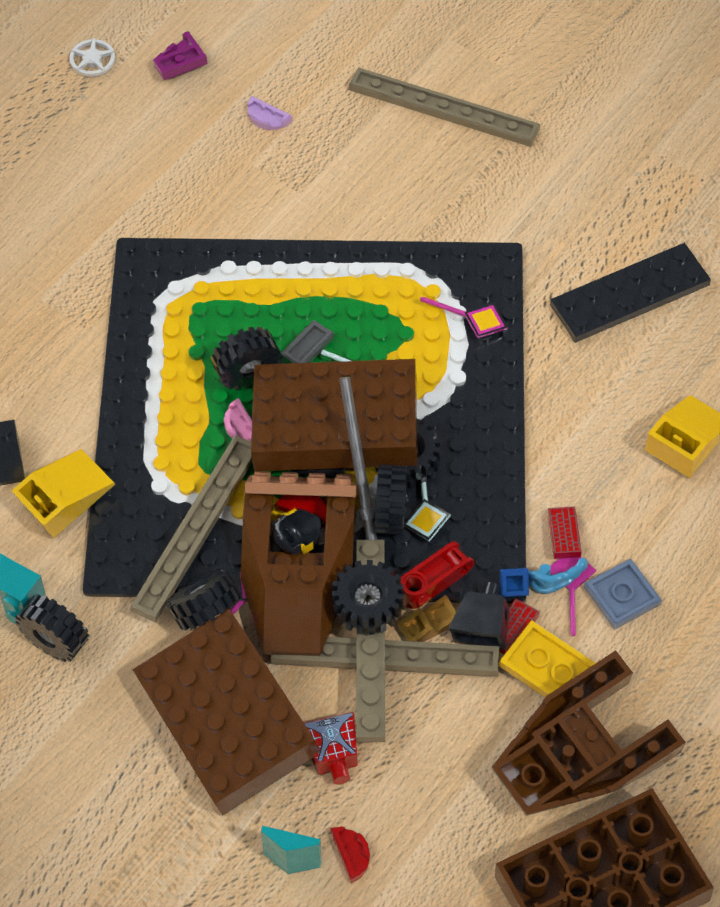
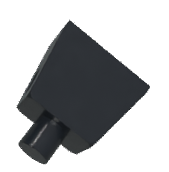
M486 582L482 593L469 591L465 594L449 626L454 643L499 646V649H506L509 607L505 597L499 595L501 588L498 584Z

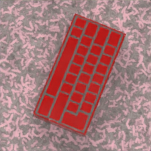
M575 506L548 508L554 559L581 557L582 550Z
M518 599L513 601L509 607L506 649H499L500 653L506 654L531 620L536 622L540 611Z

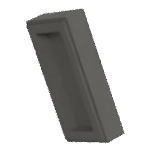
M313 320L281 353L283 356L282 360L286 363H311L334 339V333Z

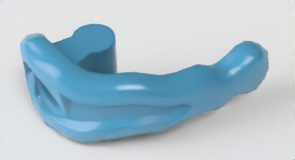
M580 558L577 564L568 571L552 576L550 565L542 564L538 571H528L529 586L537 593L551 594L568 586L587 569L588 561L586 558Z

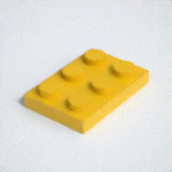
M531 620L502 657L499 667L546 697L596 663Z

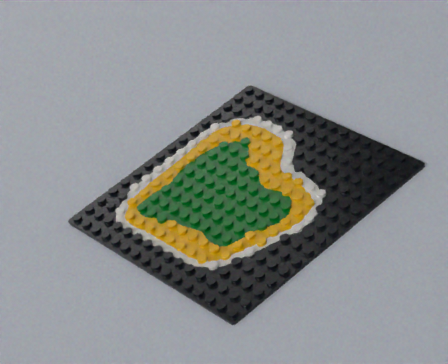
M119 238L116 243L95 463L115 485L90 507L83 594L88 597H136L232 441L224 426L225 413L229 409L230 403L239 398L252 420L254 384L249 389L242 387L241 390H235V388L230 390L227 386H223L211 360L215 347H220L219 342L228 340L227 336L233 334V336L238 334L237 331L240 329L247 331L248 327H254L255 330L257 327H262L264 330L268 329L282 353L313 320L334 333V339L323 350L348 360L415 359L417 372V419H420V425H423L425 422L428 423L430 431L434 429L437 433V438L440 440L438 471H435V476L431 480L426 477L427 497L429 502L450 513L451 516L430 542L404 527L403 535L376 533L377 540H384L385 570L390 566L394 569V576L398 574L401 577L447 544L456 541L460 546L459 549L467 557L473 558L475 564L465 576L429 602H436L446 595L451 603H461L465 594L469 591L482 593L486 582H493L500 586V569L526 568L522 245L520 243ZM425 297L463 311L494 303L508 329L477 338L466 317L421 302L420 298ZM320 352L311 363L339 361L326 357ZM253 462L174 593H177L181 587H185L191 580L194 581L198 576L205 575L208 571H214L217 568H226L239 588L237 571L241 570L245 482L250 475H254ZM365 467L371 505L375 507L376 512L378 472L376 473L374 467ZM346 468L345 474H352V479H356L354 468ZM272 470L269 472H271V476H282V472H291V470ZM298 473V477H309L308 474ZM416 482V488L411 489L410 484H407L405 522L422 502L421 484L419 482ZM358 492L355 497L353 568L357 561V540H366L363 521L359 517L358 509L361 507ZM272 494L274 509L273 526L274 521L281 518L282 513H286L276 509L275 503L283 496L281 494ZM319 496L327 509V496ZM326 526L325 528L321 527L319 542L308 553H324ZM272 536L271 552H284L283 549L275 545ZM415 588L409 589L413 592L418 591V589ZM526 596L505 597L507 604H512L515 599L525 602Z

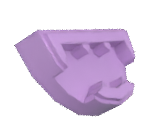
M253 96L248 101V116L251 122L259 128L278 130L286 127L293 121L292 115Z

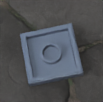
M631 558L584 583V589L614 630L660 606L662 602Z

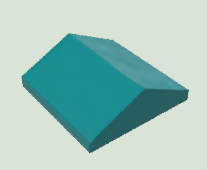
M262 825L263 854L287 874L321 868L320 839Z

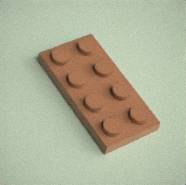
M255 471L254 475H250L245 482V493L356 497L358 489L356 479H352V474H336V478H325L324 473H309V477H298L296 472H282V476H271L269 471Z

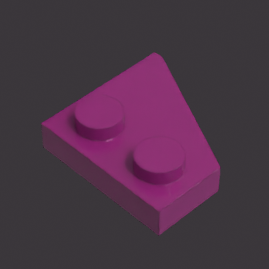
M189 31L182 34L183 40L177 45L172 43L165 52L160 53L153 59L154 67L163 80L208 64L207 56Z

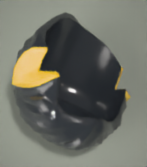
M294 508L286 513H282L281 518L274 521L272 529L275 545L283 549L284 552L293 555L310 552L319 542L323 520L317 515L302 509Z

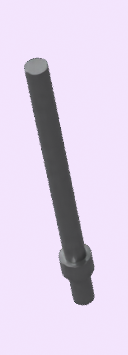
M350 377L339 378L361 507L358 509L359 517L363 521L366 540H377L374 523L375 507L371 505L351 380Z

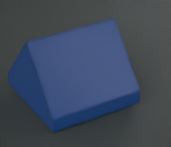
M528 568L500 569V592L503 597L529 596Z

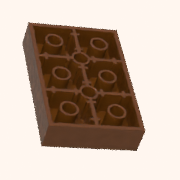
M415 359L254 365L251 456L254 471L354 468L339 378L350 377L365 467H379V464L418 466L417 372Z
M230 608L223 614L216 616L212 621H208L132 669L222 816L314 758L315 754L321 752L315 739Z
M653 788L496 863L495 879L511 907H699L711 900L714 889Z

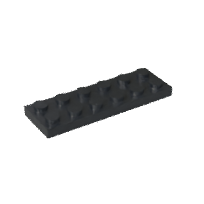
M684 242L550 299V306L576 343L710 285L711 279Z

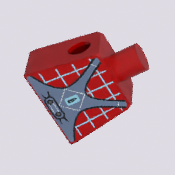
M350 712L304 723L321 751L311 759L318 775L331 773L334 784L341 785L347 783L350 780L348 769L358 766L354 713Z

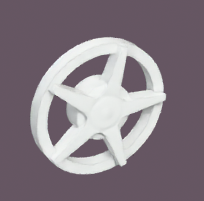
M95 38L80 42L70 53L71 67L76 73L86 77L103 75L115 63L113 48L108 43L96 40ZM96 45L104 47L107 50L99 51L98 49H96ZM86 46H91L90 49H87L86 51L80 50ZM75 55L83 57V61L78 66L74 63ZM111 55L109 63L103 67L101 64L102 58ZM86 66L89 68L97 67L99 70L86 71L83 70V68H85Z

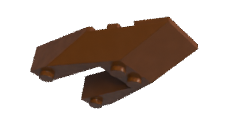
M245 493L241 582L246 593L263 654L320 656L336 618L332 602L333 582L337 581V574L340 571L344 574V567L350 565L353 568L355 497L327 496L324 553H300L293 555L288 552H271L274 513L272 494Z
M616 650L547 695L534 714L527 720L518 735L511 741L492 766V770L526 816L615 792L656 770L681 753L686 742L669 719L621 750L591 709L628 685L633 675L631 669Z

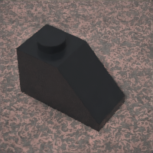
M14 419L0 422V486L22 482L25 479L19 436Z

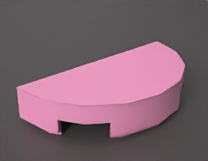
M238 398L230 403L229 409L225 413L224 426L227 434L232 439L236 435L251 441L252 420Z

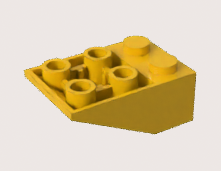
M689 395L666 412L648 432L645 451L690 478L720 442V412Z
M80 449L32 472L11 491L42 527L55 538L111 489L115 483Z

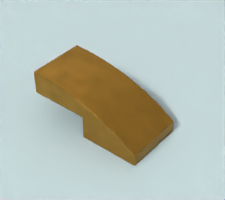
M445 595L423 611L420 608L416 609L397 622V625L407 641L424 642L449 629L457 610Z

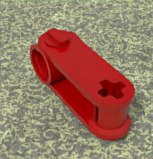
M456 541L447 544L400 577L401 584H403V605L410 609L422 607L465 576L475 564L474 559L467 557L459 549L460 546ZM415 588L418 589V591L413 592L409 589Z

